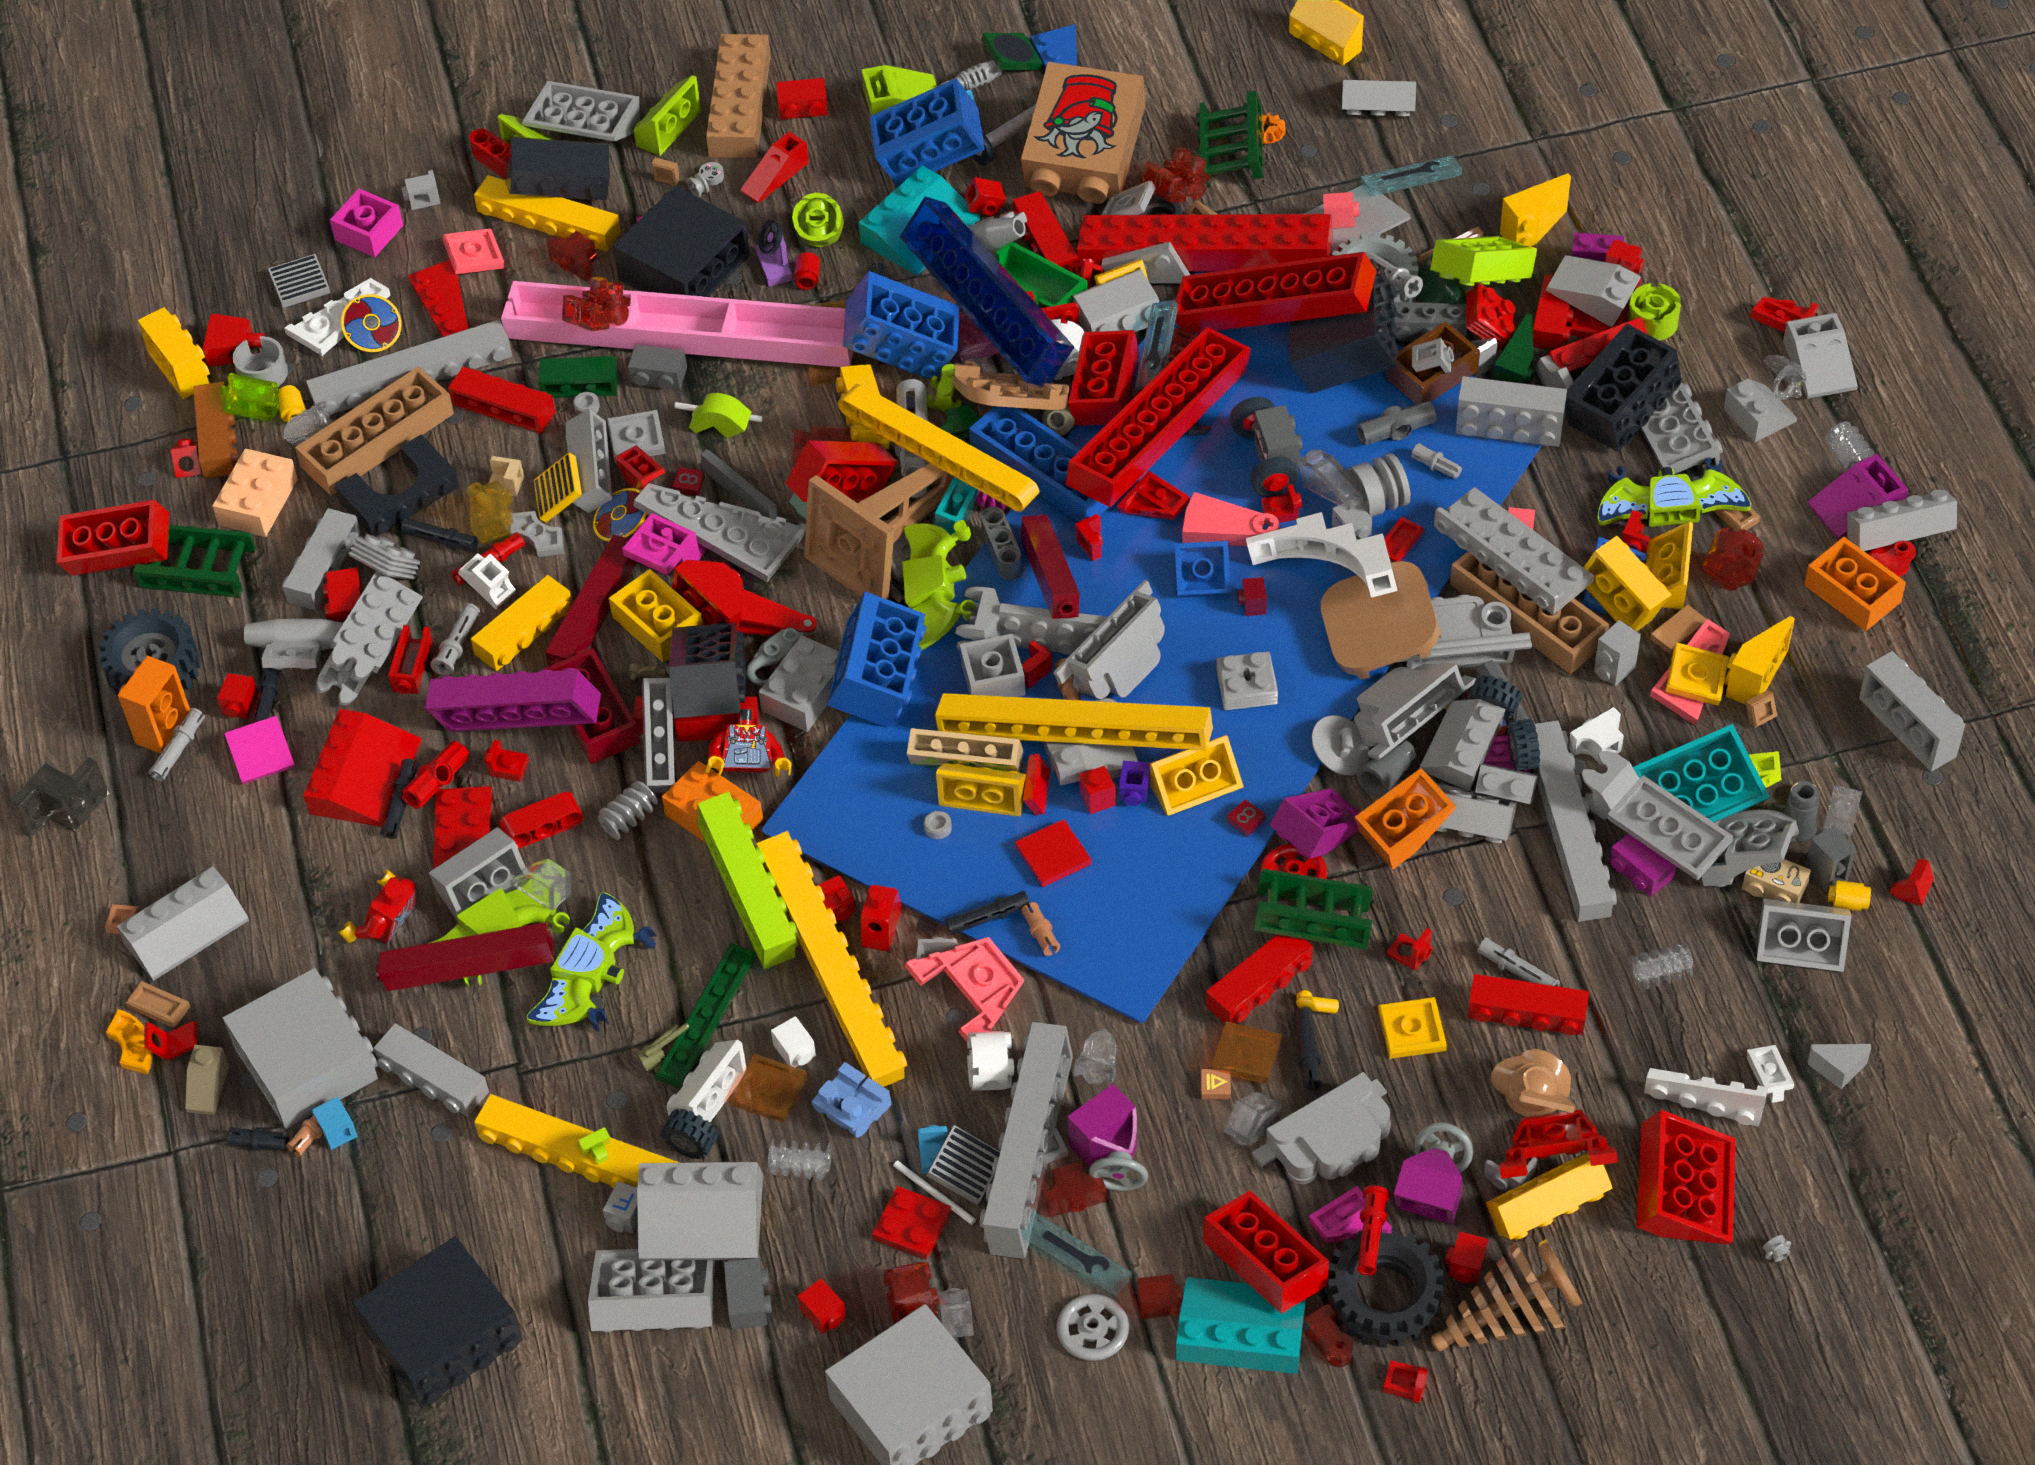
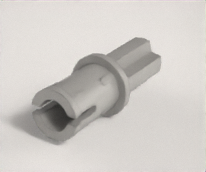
M1418 443L1412 451L1411 458L1430 467L1431 471L1438 470L1453 479H1457L1462 471L1461 466L1444 458L1442 452L1432 451L1421 443Z

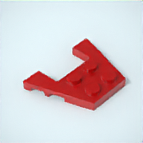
M1575 1110L1573 1113L1561 1112L1522 1118L1513 1136V1145L1511 1149H1507V1158L1504 1163L1500 1164L1499 1169L1501 1179L1528 1175L1526 1162L1528 1158L1545 1159L1550 1155L1562 1153L1574 1155L1580 1151L1588 1150L1591 1166L1618 1163L1617 1153L1614 1147H1609L1606 1138L1597 1133L1596 1126L1583 1111Z

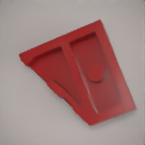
M1762 297L1752 309L1750 318L1785 333L1788 321L1813 317L1817 313L1819 305L1810 303L1809 308L1795 306V301L1777 300L1775 298Z
M1148 471L1117 505V508L1123 514L1174 520L1189 504L1190 497Z

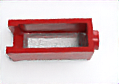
M403 625L388 675L392 692L419 694V687L430 649L434 644L429 627H424L422 639H414L411 636L409 625Z

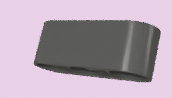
M994 506L988 507L981 513L982 536L1000 577L1005 580H1015L1022 573L1020 549L1002 509Z

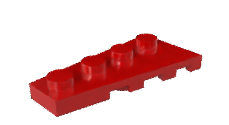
M450 259L408 275L412 288L441 337L468 329L458 276L455 274Z

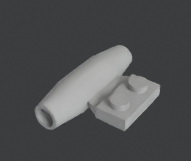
M1009 211L1000 215L999 218L995 219L992 216L979 223L959 228L937 241V253L941 258L970 257L1001 248L1024 236V223L1027 221L1025 213L1014 214L1013 211Z
M273 619L249 623L244 627V641L248 646L265 648L261 658L263 668H316L321 651L333 649L330 645L344 623L325 619Z

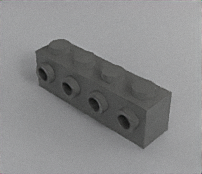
M1394 302L1397 309L1395 324L1398 330V336H1395V341L1414 342L1445 321L1466 338V304Z

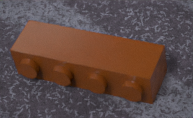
M224 381L193 386L199 463L204 479L230 475L235 467V463L239 460L237 449L233 448V444H237L235 429H231V425H235L234 412L230 410V406H234L232 392L226 390Z

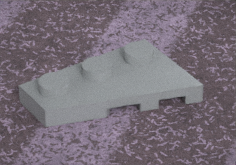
M1170 242L1104 258L1101 265L1106 272L1141 259L1149 283H1181L1183 276L1190 275Z

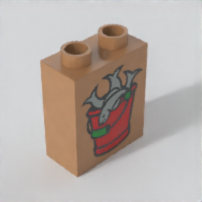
M1048 62L1021 157L1025 186L1030 187L1034 192L1041 191L1043 196H1054L1058 192L1077 194L1082 200L1093 204L1103 203L1110 196L1123 192L1146 105L1143 76Z

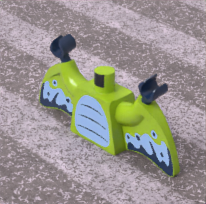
M1711 457L1707 458L1706 471L1703 477L1692 482L1688 475H1674L1673 468L1663 467L1658 471V477L1650 479V486L1633 483L1629 478L1624 477L1625 468L1618 466L1616 472L1619 476L1614 475L1611 470L1608 473V481L1613 486L1607 491L1601 501L1598 511V524L1607 525L1630 517L1632 510L1643 513L1642 519H1647L1649 513V527L1684 524L1689 521L1695 523L1700 521V512L1703 514L1719 509L1749 511L1751 509V502L1737 483L1720 473L1722 471L1721 459L1717 466H1711Z
M606 892L601 893L591 922L583 930L574 929L551 967L552 982L549 991L528 1013L527 1021L534 1025L557 1026L574 1023L589 1016L593 1029L598 1032L601 1031L598 1022L605 1021L609 1025V1020L603 1009H595L596 1006L589 998L590 993L599 992L605 980L614 984L621 982L624 969L615 966L614 952L621 946L634 944L635 941H641L647 949L655 947V941L649 938L657 936L653 929L645 926L638 933H635L633 921L627 909Z

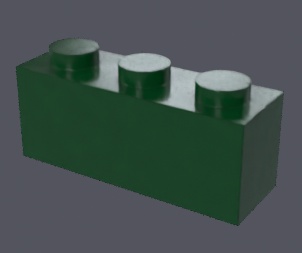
M616 356L540 359L539 388L540 391L552 395L553 398H572L583 392L594 393L597 397L618 396L619 371Z

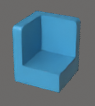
M339 1097L312 1110L331 1150L358 1137L354 1124Z

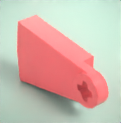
M1194 492L1185 512L1182 543L1228 541L1229 546H1247L1246 538L1279 530V521L1272 514L1260 513ZM1265 524L1269 525L1267 530L1262 529Z

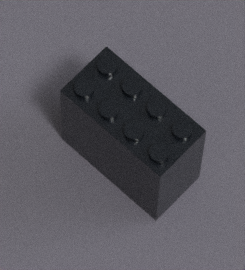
M676 185L669 192L665 193L661 200L652 208H649L646 214L637 223H634L630 230L622 238H619L613 246L618 279L641 292L710 297L750 256L745 221Z
M1370 259L1377 272L1366 312L1289 322V363L1311 394L1396 367L1398 348L1395 343V336H1398V330L1395 324L1397 309L1394 304V298L1397 297V293L1393 283H1389L1386 279L1384 269L1382 267L1379 268L1374 259Z
M456 1236L353 1303L364 1333L421 1408L428 1403L432 1404L438 1401L443 1393L454 1386L463 1384L470 1375L479 1369L487 1368L495 1358L504 1352L512 1351L523 1340L515 1311Z

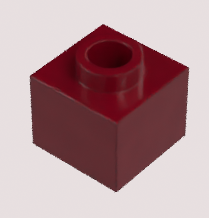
M1264 577L1242 579V590H1237L1238 605L1244 606L1245 616L1266 615L1267 596Z

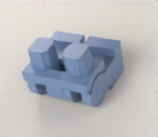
M846 1062L838 1069L836 1078L832 1082L830 1080L827 1081L820 1088L817 1096L811 1101L816 1111L826 1114L828 1119L843 1129L850 1130V1133L855 1137H861L868 1130L873 1121L876 1122L892 1105L889 1090L869 1077L866 1080L863 1073Z

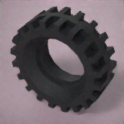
M1381 1227L1376 1269H1393L1405 1275L1411 1282L1413 1295L1408 1304L1398 1310L1388 1312L1374 1310L1360 1300L1356 1289L1357 1282L1362 1277V1274L1357 1271L1362 1230L1358 1232L1357 1240L1354 1242L1348 1237L1343 1241V1249L1341 1251L1336 1249L1333 1254L1332 1264L1329 1263L1327 1283L1328 1308L1330 1312H1335L1336 1324L1338 1326L1345 1324L1347 1326L1346 1334L1351 1338L1356 1333L1362 1335L1363 1344L1369 1345L1371 1339L1379 1340V1347L1386 1348L1387 1341L1395 1340L1397 1347L1404 1345L1405 1338L1411 1336L1414 1341L1419 1339L1421 1330L1424 1328L1429 1331L1433 1324V1318H1438L1440 1312L1444 1274L1443 1269H1439L1437 1254L1432 1256L1429 1254L1430 1245L1425 1241L1421 1245L1415 1243L1416 1235L1409 1232L1407 1237L1399 1235V1228L1392 1227L1391 1233H1382Z

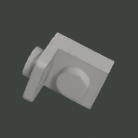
M1441 338L1412 346V367L1416 372L1436 366H1441L1445 374L1451 372V362L1454 361L1452 349L1447 347Z

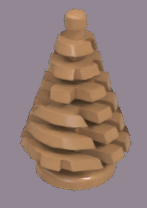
M1544 1240L1538 1245V1251L1547 1265L1546 1271L1536 1276L1520 1247L1515 1242L1510 1251L1527 1283L1522 1286L1520 1285L1505 1258L1502 1257L1497 1262V1266L1511 1292L1505 1295L1492 1272L1489 1271L1484 1280L1495 1301L1489 1304L1477 1285L1471 1291V1294L1479 1310L1473 1313L1464 1299L1458 1306L1463 1319L1457 1322L1451 1314L1445 1320L1448 1328L1431 1336L1433 1347L1437 1351H1443L1455 1341L1460 1348L1467 1347L1469 1343L1466 1336L1471 1333L1479 1344L1489 1343L1482 1330V1327L1487 1324L1498 1341L1508 1339L1498 1321V1318L1503 1315L1517 1337L1526 1336L1527 1334L1514 1311L1519 1306L1536 1333L1546 1332L1530 1303V1300L1537 1298L1555 1330L1564 1329L1565 1326L1546 1292L1553 1288H1559L1572 1307H1578L1583 1302L1548 1241Z

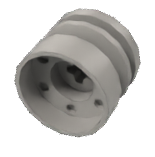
M1393 453L1385 454L1382 458H1373L1371 465L1368 462H1362L1350 466L1346 470V482L1351 499L1355 497L1372 518L1383 514L1385 507L1388 510H1395L1397 507H1404L1410 503L1411 494L1406 473L1400 461Z

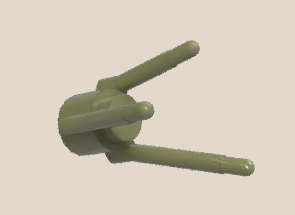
M688 1023L681 1027L675 1025L652 1044L637 1052L647 1073L653 1069L656 1073L658 1072L662 1061L665 1059L661 1048L689 1028Z

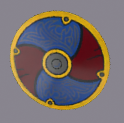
M366 294L358 296L351 300L342 312V332L347 341L359 350L365 352L386 350L396 342L401 332L402 323L397 308L389 300L379 295Z
M634 488L619 490L612 494L611 501L597 509L593 527L600 539L609 542L613 534L627 538L639 529L647 516L646 513L634 507V500L641 493L640 490Z

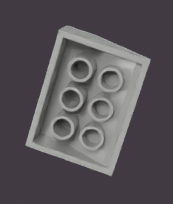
M547 81L523 119L522 124L523 126L617 141L633 134L635 125L640 121L639 96Z
M639 1163L637 1186L639 1260H745L758 1258L763 1173L758 1163Z
M638 1249L596 1250L588 1297L591 1331H641L659 1328L670 1330L684 1327L699 1329L712 1326L715 1260H639Z

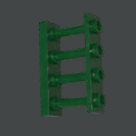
M1247 92V103H1243V106L1208 113L1205 102L1199 103L1200 112L1196 113L1197 124L1200 127V130H1196L1197 140L1200 145L1196 149L1200 165H1197L1199 180L1203 179L1206 188L1211 187V175L1245 168L1251 170L1254 179L1264 178L1262 106L1257 92ZM1240 116L1247 118L1242 124L1210 130V122ZM1242 133L1248 135V138H1244V141L1211 147V140ZM1241 151L1248 153V155L1244 156V159L1211 165V157Z
M169 524L168 545L181 546L175 566H160L161 561L147 565L136 564L133 571L138 587L142 589L240 598L243 589L236 571L242 553H255L256 546L253 536L249 532ZM192 547L206 548L201 567L198 570L185 568ZM217 550L232 551L225 572L211 571Z
M1270 869L1261 870L1257 893L1265 895L1266 902H1258L1254 931L1367 949L1372 920L1362 918V912L1369 911L1373 887ZM1278 898L1294 900V907L1277 904ZM1306 902L1323 905L1322 911L1305 909ZM1334 907L1351 910L1350 916L1334 914Z

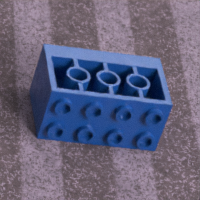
M957 78L870 116L875 158L897 187L922 165L935 172L985 150L978 107Z
M868 271L846 300L843 347L931 380L933 376H938L941 373L943 366L948 364L957 353L960 306Z
M864 592L846 621L827 706L884 727H888L893 719H898L902 706L908 705L912 695L909 685L915 679L917 669L913 667L914 663L919 659L922 647L918 645L926 631V626L923 625L925 614Z

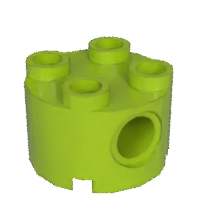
M817 192L808 194L794 207L793 224L802 242L821 248L839 240L844 226L843 215L837 202L830 196Z
M1651 283L1636 288L1631 295L1628 321L1641 317L1648 335L1658 338L1659 341L1671 337L1678 328L1681 309L1679 294L1673 288L1659 283L1658 287H1651Z

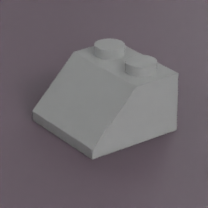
M1746 379L1727 389L1724 403L1725 412L1754 442L1797 422V417L1764 384Z

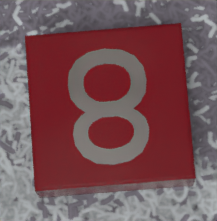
M679 467L672 486L673 490L679 491L680 494L699 496L705 478L704 471Z
M1246 799L1227 815V822L1246 837L1266 821V814Z

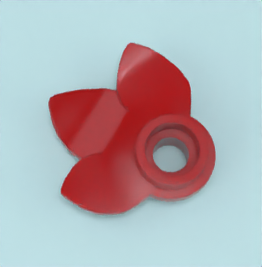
M1898 541L1896 544L1872 549L1868 555L1898 577H1901L1909 571V563L1916 555V548L1910 541Z

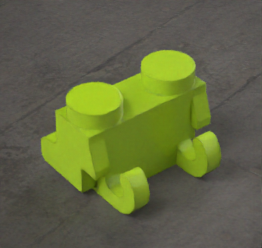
M954 364L943 366L940 383L937 382V376L931 378L930 384L933 388L937 389L935 402L932 401V395L927 396L928 407L941 409L942 412H945V410L962 406L961 400H957L954 403L952 399L955 390L952 384Z

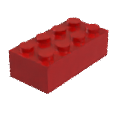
M1134 330L1084 332L1068 401L1071 415L1075 419L1074 426L1108 424L1129 403L1140 354Z
M808 440L795 466L791 469L785 484L803 502H808L809 480L817 475L847 497L859 503L883 490L898 461L880 443Z
M149 500L59 516L57 564L74 576L167 560L169 512L156 500Z
M1251 1190L1204 1217L1203 1242L1281 1314L1327 1286L1329 1260Z

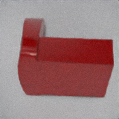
M1918 859L1909 879L1893 884L1890 893L1903 901L1922 906L1934 880L1929 860Z
M1390 1360L1383 1393L1412 1399L1413 1402L1420 1403L1426 1388L1428 1368Z

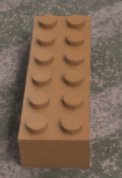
M721 34L706 135L709 157L757 158L771 57L768 35Z
M418 366L296 446L295 450L300 467L332 496L336 493V484L355 473L362 476L398 452L400 446L420 434H425L452 416L454 412L450 394Z
M1469 551L1451 566L1450 585L1463 595L1480 597L1485 605L1490 602L1505 604L1511 612V630L1515 634L1529 632L1532 646L1570 675L1597 652L1598 639L1609 630V624L1574 598L1554 615L1546 609L1540 608L1533 599L1526 594L1520 593L1513 584L1506 579L1500 578L1493 569L1486 564L1480 563Z

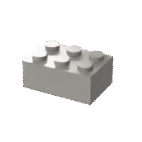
M801 635L759 691L761 711L808 732L827 707L839 652Z

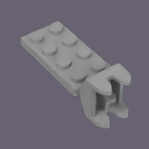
M376 571L330 645L333 651L317 678V691L323 693L329 691L331 686L336 685L341 690L338 695L339 705L345 706L352 703L371 672L373 671L377 674L399 638L403 625H407L423 596L389 576Z
M971 587L966 590L965 596L972 600L980 601V603H975L976 610H967L973 613L969 618V624L958 626L955 633L973 641L1013 634L1016 647L1029 649V643L1034 640L1040 646L1044 645L1051 652L1072 654L1108 617L1079 613V617L1052 619L1048 609L1003 603L1000 605L995 588ZM964 640L957 642L956 647L960 651V644L972 641Z
M1611 751L1599 752L1598 756L1601 765L1608 769L1607 772L1601 774L1592 769H1583L1582 771L1585 784L1593 791V794L1586 793L1585 795L1589 809L1603 820L1608 818L1609 821L1698 881L1733 842V835L1644 775L1639 779L1630 762Z

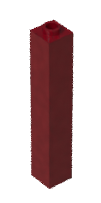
M1048 515L1021 516V542L1052 619L1079 617L1080 593Z
M615 534L612 535L545 652L548 666L588 650L611 609L609 598L624 587L637 564V561L623 555L622 548L630 540L629 538Z
M547 922L383 951L379 955V964L375 966L376 977L378 981L383 982L388 992L554 962V940Z

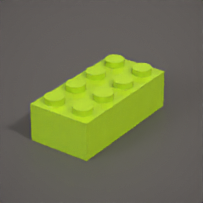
M1499 236L1436 240L1430 270L1439 272V276L1442 278L1460 279L1459 283L1473 286L1475 282L1480 284H1490V281L1505 283L1506 280L1521 282V279L1532 278L1537 248Z

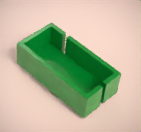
M1014 242L1001 247L995 252V257L991 256L978 268L980 291L1018 311L1019 304L1022 303V292L1032 291L1037 307L1041 309L1074 303L1072 295L1088 289L1087 280Z

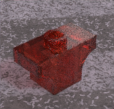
M575 231L566 238H556L553 236L547 241L550 260L559 264L563 270L570 271L584 281L593 276L591 263L597 259L593 240Z
M1081 1162L1053 1169L1054 1188L1045 1193L1046 1209L1049 1218L1069 1212H1081L1087 1207L1106 1202V1186L1103 1178L1089 1176L1084 1171Z

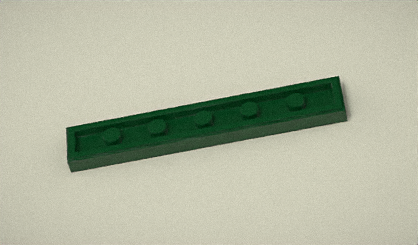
M730 943L685 1024H689V1028L676 1038L656 1073V1080L679 1089L683 1087L686 1076L693 1072L756 959V952Z

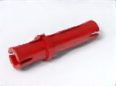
M515 532L500 543L495 542L489 550L480 555L486 558L491 554L498 562L503 563L509 555L524 548L526 544L522 536ZM463 566L450 572L454 582H457L456 584L459 587L466 582L458 574Z

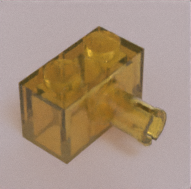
M498 480L483 486L478 482L471 484L467 489V494L470 497L471 531L483 545L510 536L511 524L513 523V516L510 511V504L513 500L510 491L505 489Z

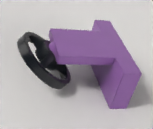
M773 219L764 223L759 234V245L754 246L756 256L769 287L793 281L792 273L788 266L782 226L779 221ZM770 226L769 232L766 236V242L764 243L765 233L768 227Z

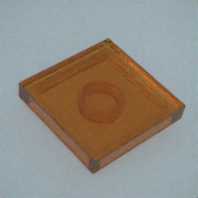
M1226 1021L1211 1064V1070L1268 1084L1282 1041V1034Z
M754 1054L730 1100L731 1105L785 1123L808 1077L807 1071Z

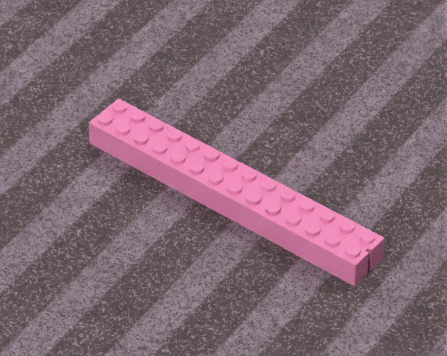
M513 281L508 295L509 301L506 302L501 317L508 339L634 349L635 344L685 350V354L835 367L850 366L854 353L853 350L843 347L845 308ZM595 290L603 291L601 306L597 311L591 312L589 309L595 303ZM613 294V296H618V308L615 309L617 310L614 313L615 315L612 316L611 314V318H607L605 314L610 310L611 295Z

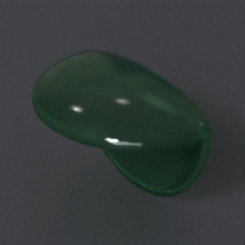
M1430 254L1424 260L1418 272V276L1423 282L1421 292L1416 296L1418 302L1447 303L1449 305H1456L1458 302L1466 304L1467 290L1470 291L1469 286L1459 283L1460 279L1442 278L1439 276V272L1430 270L1433 254Z

